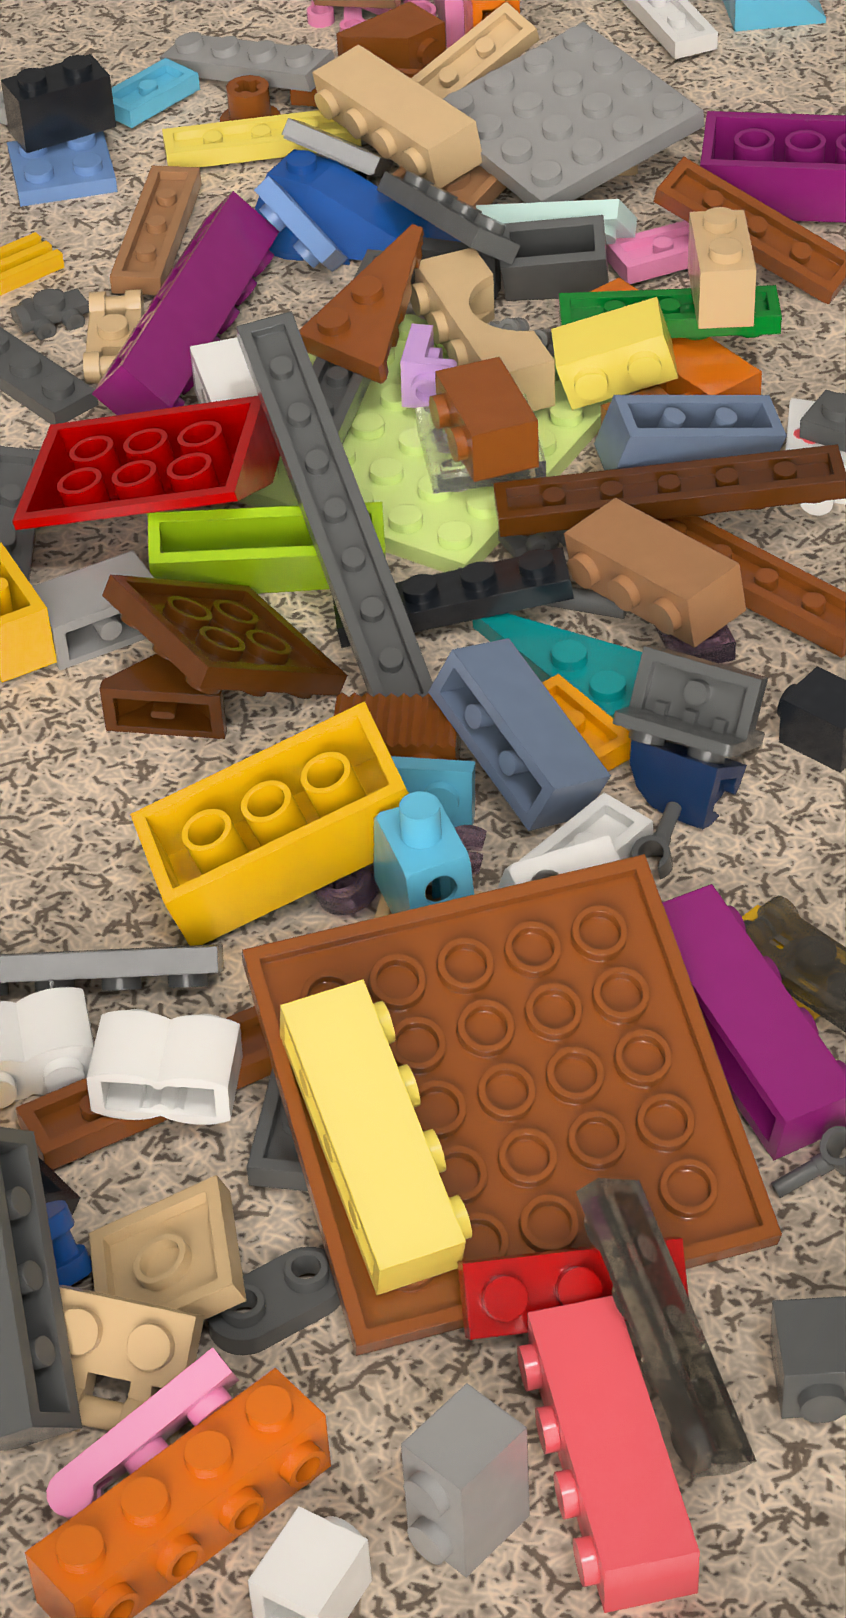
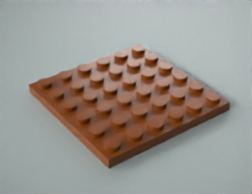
M645 854L242 949V963L355 1356L464 1328L458 1268L376 1295L280 1037V1005L364 979L372 1002L383 1001L389 1011L396 1039L389 1046L397 1066L408 1064L416 1080L421 1104L415 1107L414 1110L422 1131L433 1129L440 1141L445 1157L446 1171L439 1174L448 1197L459 1195L467 1210L472 1228V1238L465 1240L466 1244L462 1261L676 1236L683 1238L685 1266L688 1269L778 1245L782 1236L779 1224Z

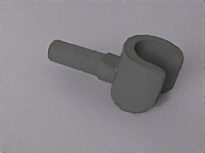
M672 801L667 803L656 832L653 835L641 837L632 847V857L645 854L646 858L651 856L661 857L658 865L660 879L668 876L673 870V860L669 845L682 807L680 804Z
M835 1126L828 1129L820 1141V1153L811 1157L810 1161L771 1182L779 1198L784 1197L818 1176H824L834 1169L846 1176V1156L840 1158L841 1152L846 1147V1127Z

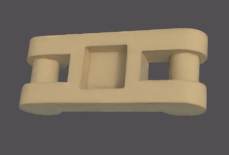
M142 289L126 290L124 296H107L106 291L89 292L86 352L83 353L85 383L93 384L100 382L144 314Z

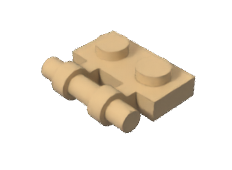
M59 1285L83 1426L110 1431L196 1361L205 1315ZM97 1374L131 1381L128 1398L125 1403L93 1396ZM180 1429L165 1440L168 1445H171L178 1439Z

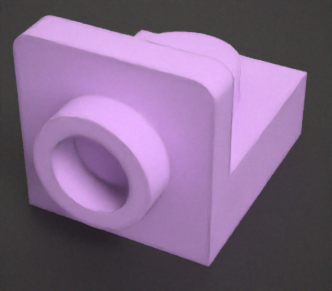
M411 324L400 361L402 407L429 409V397L436 395L435 371L457 366L455 360L443 359L442 348L434 347L433 325Z

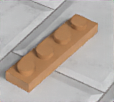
M151 166L110 274L112 293L125 294L126 290L142 289L143 295L157 294L171 272L202 185L200 167Z

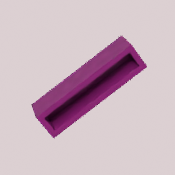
M713 884L662 902L734 1103L773 1161L821 1140L823 1134L832 1127H846V1064L834 1058L819 1037L818 1028L812 1015L805 1008L798 1007L782 984L780 972L773 960L768 956H762L746 933L744 921L737 909L731 905L727 906Z

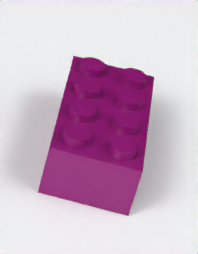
M707 111L700 161L701 167L793 221L846 223V115Z

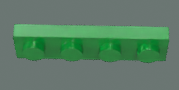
M776 285L756 286L754 326L698 329L691 288L559 293L560 326L657 297L671 338L702 340L715 336L756 338L768 334H781L782 313Z

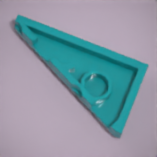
M509 613L472 620L473 628L490 642L509 638L541 682L557 674L561 675L612 718H614L616 710L630 705L642 656L641 651Z

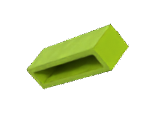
M364 502L386 558L382 502ZM299 506L147 513L149 569L154 578L249 586L257 594L330 589Z

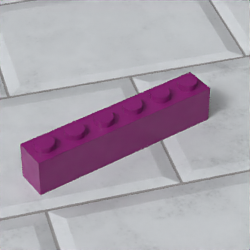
M232 191L204 219L92 395L116 415L184 406L185 401L179 396L180 394L185 395L194 386L190 346L221 340L216 336L217 333L219 335L223 334L240 313L235 305L239 306L257 285L252 276L256 278L273 259L274 254L269 248L280 231L237 193Z

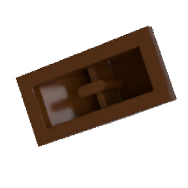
M154 654L103 679L99 688L106 731L225 739L227 734L223 690H220L218 694H207L194 689L185 681L186 675L171 661L162 658L158 654Z

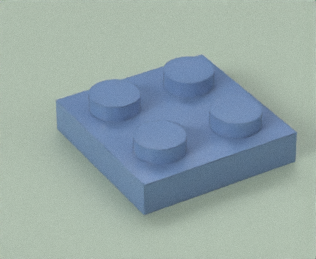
M103 131L30 153H26L17 141L7 142L20 207L118 192L116 176Z

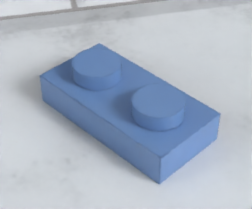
M270 176L266 177L254 189L265 202L259 209L260 212L278 231L281 232L287 226L299 240L293 247L311 267L315 268L321 263L333 272L348 259L287 191Z

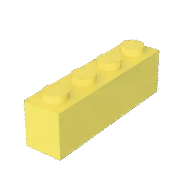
M363 979L280 1005V1037L376 1295L457 1269V1262L463 1259L465 1240L472 1238L470 1219L460 1196L448 1197L439 1174L446 1171L444 1153L433 1129L422 1131L414 1110L415 1107L421 1104L417 1083L408 1064L399 1067L396 1064L389 1044L394 1043L396 1040L395 1031L385 1003L383 1001L372 1002Z

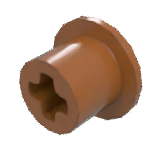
M254 75L240 76L232 79L226 85L228 109L222 113L220 122L281 115L276 107L270 105L269 84L265 78Z

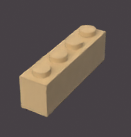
M359 44L312 72L317 90L314 99L321 114L328 120L333 119L346 128L355 139H362L375 148L383 158L391 159L403 167L406 172L408 170L435 183L434 186L443 188L482 163V149L477 124L474 119Z

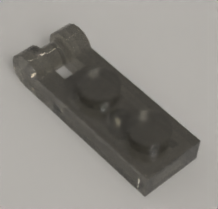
M783 896L772 897L758 909V918L754 921L743 920L746 933L762 956H768L776 964L781 975L782 984L789 994L846 1033V947L802 919L796 907ZM775 939L781 944H783L784 947L782 949H779L778 947L770 943V941Z

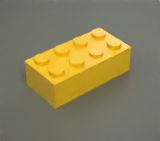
M364 701L133 812L130 816L166 908L188 944L203 945L374 863V817L382 811L399 807L401 799L409 794Z

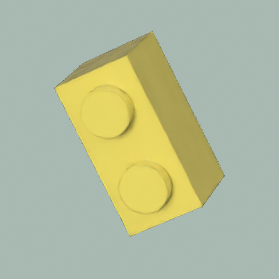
M657 297L551 329L556 369L572 410L611 399L614 395H624L678 379L672 339Z

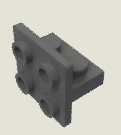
M646 645L643 647L630 705L616 710L612 723L630 729L628 737L634 741L653 746H665L666 740L689 746L687 755L692 758L709 763L723 764L725 757H740L742 753L762 745L765 733L755 729L768 677L656 645Z

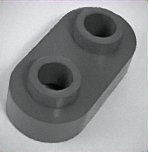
M318 1247L296 1248L243 1275L247 1301L207 1318L211 1339L223 1351L234 1355H252L273 1346L334 1312L339 1307L340 1300L325 1249ZM306 1273L315 1274L314 1277L307 1279L298 1277ZM241 1307L253 1308L245 1313L234 1312Z

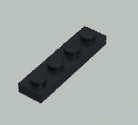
M563 547L551 550L535 549L518 557L490 563L474 562L462 569L434 575L418 574L405 581L395 583L414 633L574 599ZM333 599L336 627L341 648L349 647L351 645Z

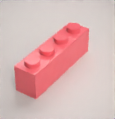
M617 1295L528 1312L529 1344L517 1346L519 1368L525 1390L528 1392L539 1389L544 1406L535 1408L536 1425L544 1454L557 1452L562 1466L561 1471H556L553 1474L557 1502L562 1518L565 1520L576 1517L582 1537L573 1538V1551L582 1586H597L604 1613L697 1594L700 1551Z

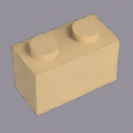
M714 207L707 211L689 212L688 274L698 329L754 326L757 269L745 211Z

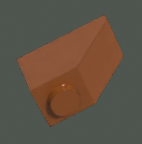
M407 2L336 33L338 56L359 44L394 68L423 69L446 50L445 21L412 2Z

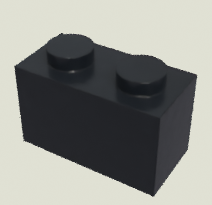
M92 54L69 56L61 63L44 68H27L20 71L16 76L1 80L8 131L26 153L116 127L110 75Z

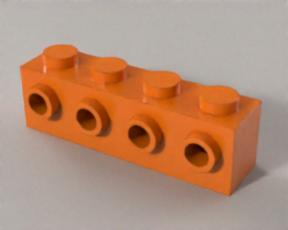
M274 1368L25 1552L36 1602L51 1618H133L331 1467L326 1415L277 1368Z

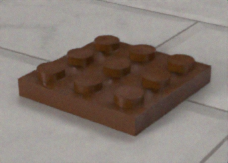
M110 574L102 594L121 613V620L126 625L139 630L153 644V651L162 658L171 661L186 675L185 681L198 691L207 694H218L220 690L243 691L257 697H263L267 692L288 693L297 698L310 699L313 695L338 696L348 675L249 586Z

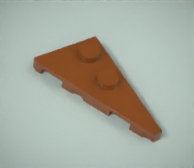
M415 224L409 226L299 329L307 353L380 384L387 379L389 373L387 359L391 347H396L399 338L398 326L404 321L412 294L410 280L413 270L419 269L423 256L421 247L424 244V231L422 227Z

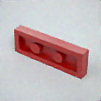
M676 1236L457 1262L465 1337L470 1340L528 1333V1312L617 1295L625 1321L690 1313L683 1238Z

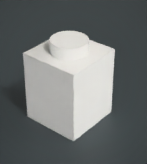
M298 1506L248 1579L253 1618H348L372 1581L368 1539L363 1537L354 1526L335 1516L323 1518Z

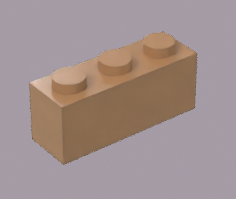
M614 498L564 533L569 557L567 562L568 570L578 585L595 591L614 602L623 611L634 613L655 625L662 633L671 634L694 648L746 611L741 571L738 562L617 498Z

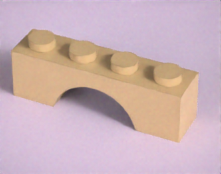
M467 248L421 260L419 269H415V284H411V305L417 316L423 315L428 325H433L434 342L436 344L442 343L448 353V358L455 360L457 366L500 356L532 411L555 406V360L534 331L506 330L487 324L495 319L493 273L479 253L473 248Z

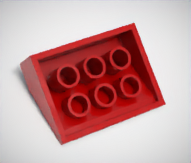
M259 396L51 424L12 522L15 530L236 502L273 483L281 455Z

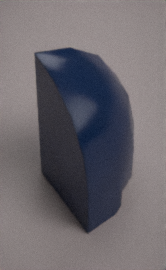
M631 739L630 767L636 787L649 805L663 813L668 802H676L682 807L677 821L700 829L711 826L719 817L713 809L724 791L736 795L747 767L745 764L725 758L723 764L709 763L692 758L687 755L688 746L666 742L665 746H653Z

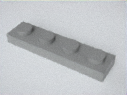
M189 32L179 36L175 40V44L159 57L160 61L167 58L198 72L199 78L229 82L240 76L254 75L265 78L268 81L269 87L311 92L316 87L312 72L335 59L333 50L312 48L306 44L296 46L275 44L270 40L257 42L240 40L235 36H205L199 32Z

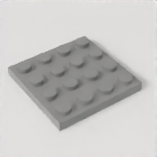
M584 22L567 29L564 33L527 51L522 56L496 70L490 71L485 76L443 98V100L476 121L482 149V163L480 166L525 203L574 201L704 127V112L700 107Z

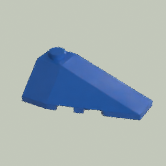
M294 149L266 175V177L270 176L280 184L346 255L348 259L342 265H350L351 260H363L367 249L384 251L412 224L423 228V237L459 241L377 190L378 186L337 161L317 156L313 152ZM259 196L255 210L267 220L259 210L265 204ZM286 226L278 233L269 250L274 256L279 258L304 261L293 247L299 239Z

